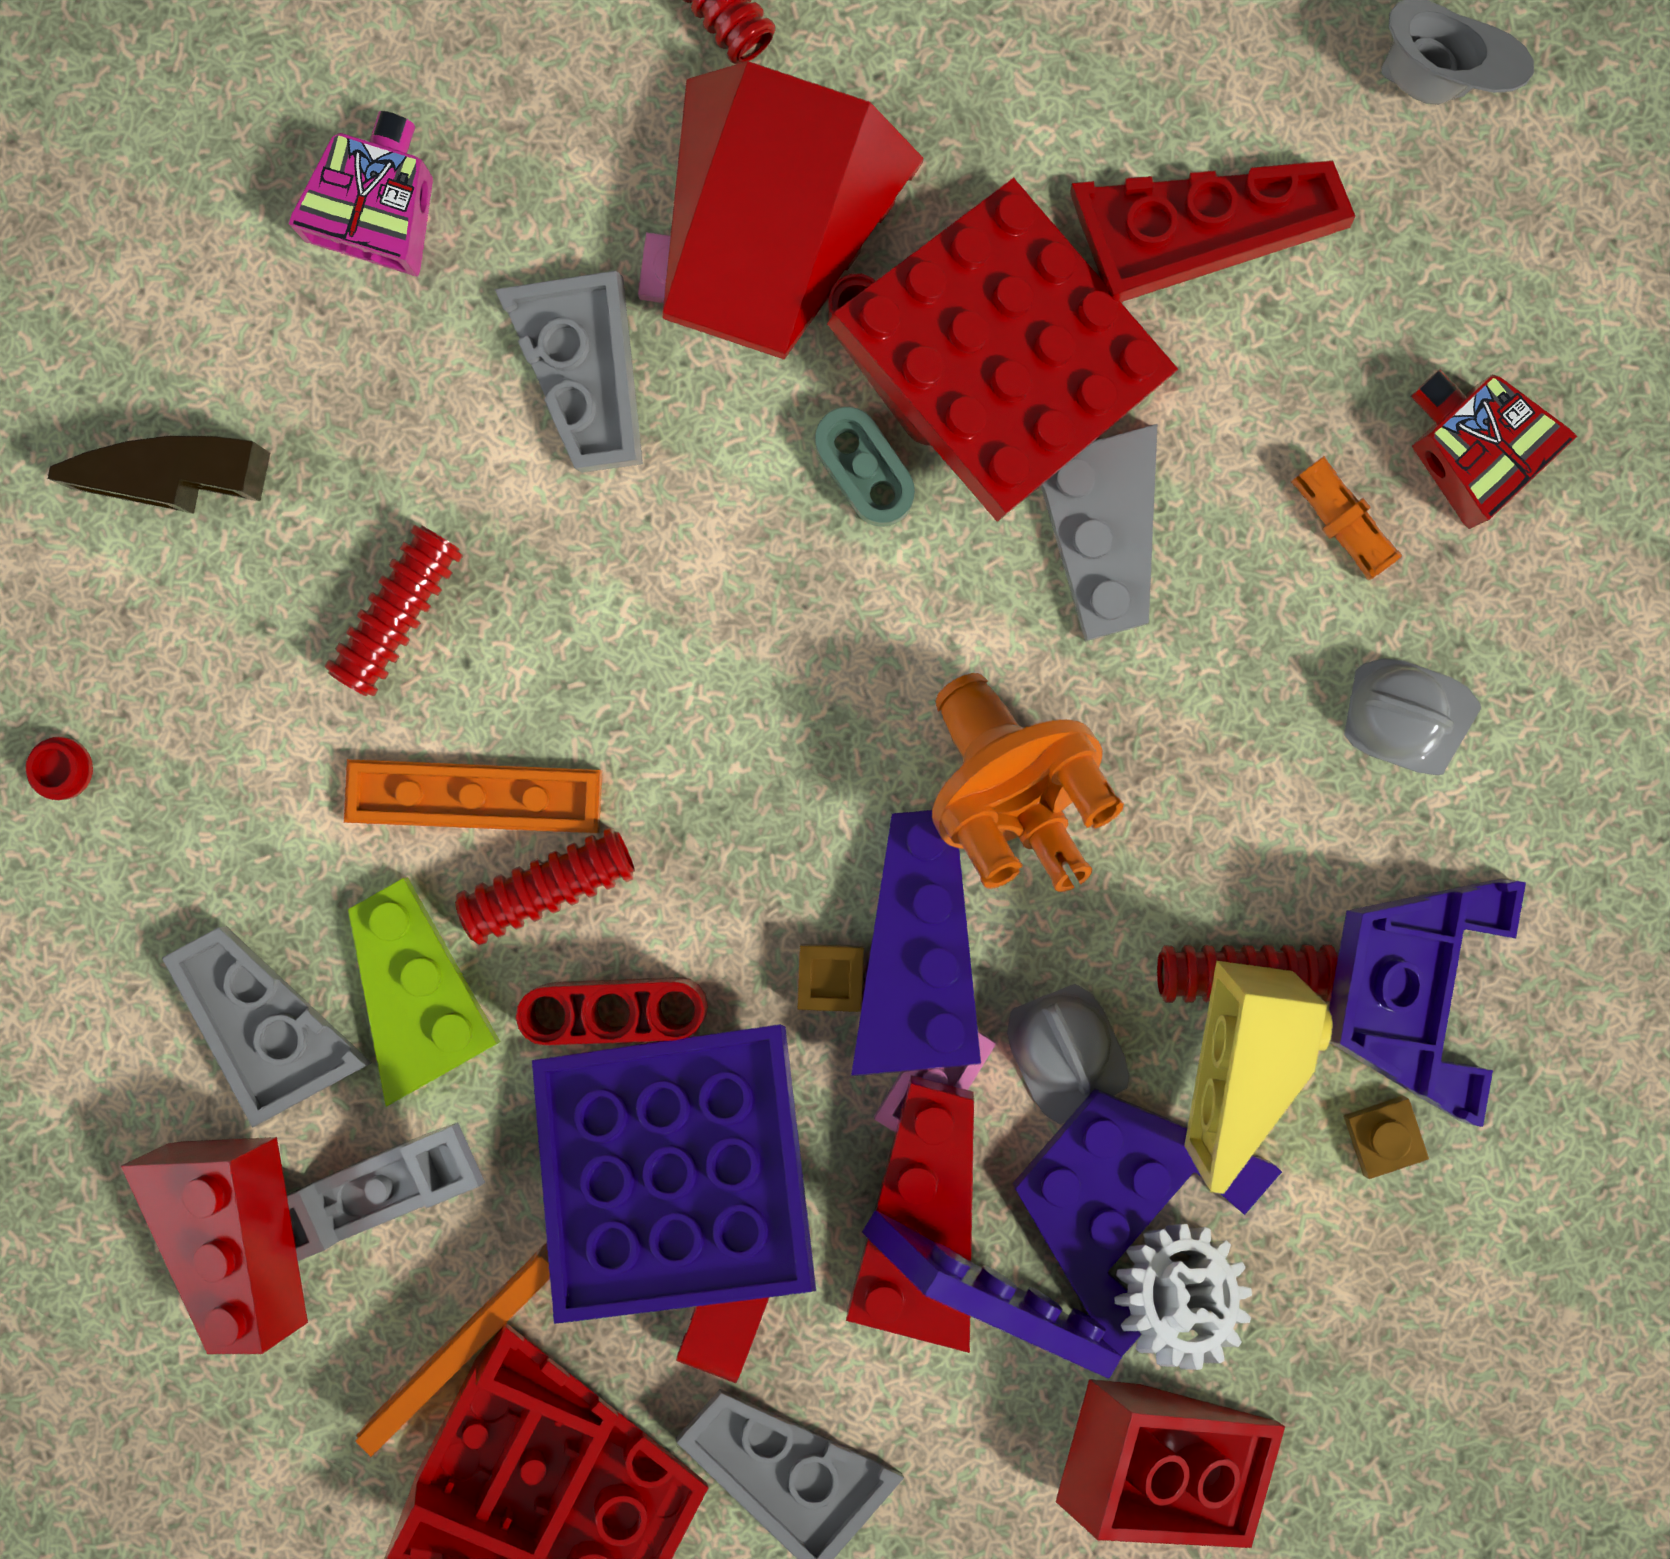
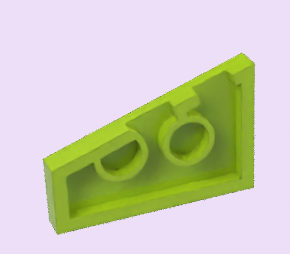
M408 877L398 880L348 909L386 1107L500 1042Z

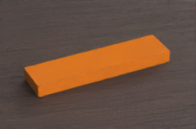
M347 759L344 823L600 833L602 770Z
M547 1243L369 1418L356 1434L358 1438L355 1442L370 1457L550 1280Z

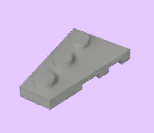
M615 270L495 289L503 309L508 312L520 340H518L523 354L527 362L532 365L546 398L544 401L574 468L584 473L643 464L623 276Z
M1158 424L1094 441L1041 485L1085 642L1149 623Z
M227 926L218 927L162 958L252 1128L371 1064L356 1047Z
M722 1389L717 1391L676 1437L677 1444L797 1559H834L904 1479L902 1473Z

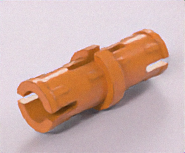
M1325 456L1291 481L1326 525L1322 528L1329 539L1335 536L1342 547L1354 559L1356 565L1368 581L1382 573L1402 557L1399 550L1397 551L1367 511L1371 508L1364 498L1358 501L1350 489L1338 477Z

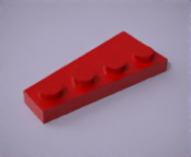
M1333 160L1251 167L1248 174L1216 176V171L1190 173L1189 179L1153 182L1152 176L1125 178L1124 185L1095 187L1094 181L1071 183L1070 190L1081 227L1100 277L1106 284L1109 295L1115 301L1120 302L1348 229L1355 219V213Z
M911 1075L874 1211L877 1210L926 1238L948 1247L971 1262L974 1092ZM866 1238L847 1309L846 1321L970 1353V1316L925 1296Z

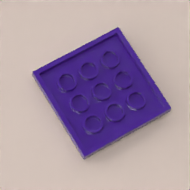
M779 1024L689 1037L674 1041H661L532 1060L554 1324L816 1291L785 1026Z

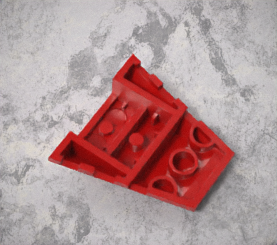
M749 61L688 78L686 80L663 319L785 360L829 298L831 289L844 270L848 271L861 253L862 245L878 222L881 224L894 206L897 195L907 181L913 179L924 158L869 101Z
M505 1323L476 1357L423 1459L384 1559H672L708 1490V1484Z

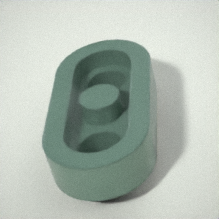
M840 407L826 414L816 430L815 445L817 455L855 512L862 520L874 526L885 527L901 521L912 507L915 495L914 482L875 422L867 413L854 407ZM842 433H851L857 437L859 446L852 453H842L835 446L836 438ZM885 484L892 488L895 497L890 504L880 506L872 501L870 492L876 485Z

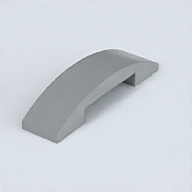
M459 1123L445 1126L399 1144L287 1194L297 1260L300 1261L320 1253L341 1240L424 1206L429 1208L484 1184L485 1181Z

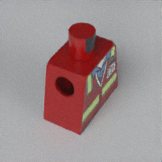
M1439 369L1410 396L1435 422L1412 445V448L1468 529L1490 520L1578 437L1570 428L1503 378L1494 374L1474 386L1464 395Z

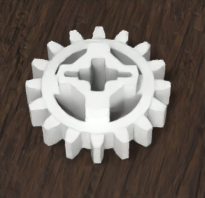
M1187 1224L1168 1225L1165 1227V1230L1145 1232L1144 1239L1146 1245L1129 1246L1126 1250L1130 1259L1135 1264L1134 1267L1118 1269L1116 1274L1121 1281L1128 1284V1293L1114 1297L1115 1304L1129 1306L1131 1316L1126 1318L1121 1324L1123 1331H1140L1142 1335L1137 1342L1136 1350L1139 1353H1156V1364L1163 1367L1179 1366L1180 1369L1199 1370L1203 1368V1363H1221L1225 1361L1222 1347H1239L1241 1344L1238 1334L1233 1330L1235 1323H1250L1251 1320L1249 1314L1239 1309L1240 1299L1252 1296V1289L1238 1286L1236 1277L1245 1269L1244 1263H1228L1225 1258L1229 1253L1231 1244L1227 1240L1210 1242L1211 1229L1206 1227L1189 1229ZM1177 1252L1190 1256L1189 1260L1184 1262H1172L1168 1257ZM1190 1330H1195L1199 1334L1188 1341L1177 1338L1180 1332H1189Z

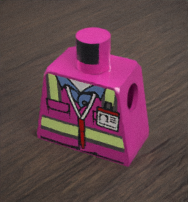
M379 111L369 142L343 133H337L331 138L289 220V225L304 242L415 277L419 276L433 177L423 160L407 154L416 127L410 120L392 112Z

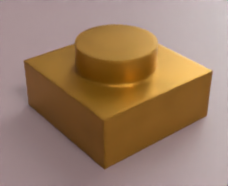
M800 944L797 1010L861 1012L864 947Z
M1400 1096L1343 1115L1363 1176L1372 1179L1429 1160L1409 1098Z

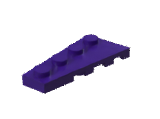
M932 810L892 813L851 1076L980 1065L981 1057L960 850L950 846L941 838L932 820Z
M877 1210L874 1211L862 1231L927 1297L1108 1379L1122 1358L1117 1351L1102 1339L1106 1332L1105 1327L1086 1313L1073 1308L1068 1315L1062 1312L1063 1309L1059 1304L1042 1292L1031 1287L1026 1292L1018 1288L1011 1280L988 1266L980 1267L948 1247L926 1238Z

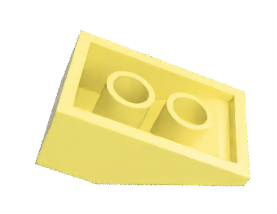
M1216 961L1184 1145L1210 1192L1225 1193L1314 1074L1318 1052L1325 1051L1330 1043L1332 1017L1330 1011L1326 1010L1327 1004L1293 971Z

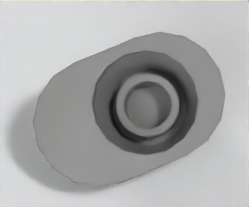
M1429 0L1399 1L1389 13V29L1394 41L1383 63L1382 74L1386 79L1397 84L1401 90L1418 101L1439 105L1452 99L1463 97L1472 89L1493 93L1512 92L1525 86L1534 74V60L1525 45L1511 34L1492 25L1456 14Z
M1383 658L1364 663L1356 669L1344 735L1353 747L1371 757L1418 773L1442 775L1480 712L1481 704L1467 686L1452 677L1406 661Z
M1073 984L1012 1009L1007 1030L1011 1051L1034 1101L1045 1116L1061 1125L1069 1119L1095 1088L1113 1096L1128 1088L1130 1076L1125 1055L1105 1011L1090 992L1077 984Z

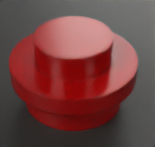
M52 737L41 741L32 749L26 761V775L31 787L42 797L51 800H68L80 795L89 785L93 774V763L87 749L79 742L65 737Z

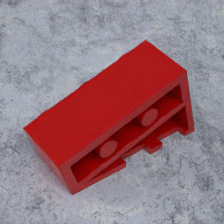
M277 1137L168 1143L121 1165V1169L207 1354H263L308 1323Z

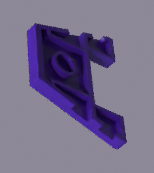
M1496 879L1346 910L1329 1006L1332 1017L1330 1043L1458 1121L1483 1127L1493 1070L1473 1065L1441 1061L1464 930L1516 939L1526 882Z
M1095 1088L1012 1184L1089 1316L1105 1327L1106 1332L1102 1337L1103 1340L1123 1357L1142 1334L1140 1331H1123L1121 1324L1126 1318L1131 1316L1129 1306L1115 1304L1114 1297L1128 1293V1289L1108 1271L1193 1173L1201 1175L1184 1147L1187 1127ZM1252 1155L1225 1193L1220 1194L1245 1215L1282 1171L1270 1161Z

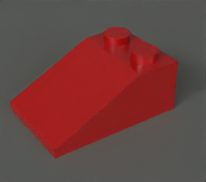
M1089 1379L1055 1502L1095 1539L1101 1541L1252 1548L1285 1426L1276 1420L1142 1384Z

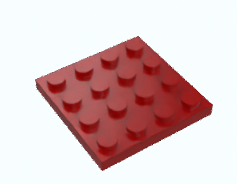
M1014 177L835 311L827 323L830 329L997 522L1178 370L1175 364L1126 307L1109 295L1106 284Z

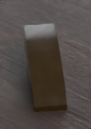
M162 436L125 441L84 452L50 466L47 479L72 490L194 514L199 490L260 502L270 452L255 442L217 436Z

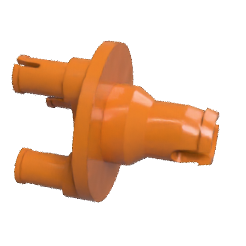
M970 673L952 680L938 693L935 703L937 710L942 713L952 741L963 758V765L945 783L933 805L932 820L941 838L950 846L965 849L985 888L1000 887L1013 880L1020 873L1019 868H1022V864L1015 857L1007 841L1018 837L1025 848L1034 850L1052 880V885L1056 891L1065 892L1074 889L1075 887L1063 869V865L1068 864L1080 884L1090 877L1092 868L1085 861L1067 832L1068 819L1062 810L1073 802L1082 817L1084 825L1087 828L1090 826L1098 828L1115 819L1124 808L1122 800L1115 794L1099 769L1102 761L1101 744L1086 724L1075 720H1052L1025 728L1019 726L1008 707L1000 700L994 690L987 685L988 680L980 673Z

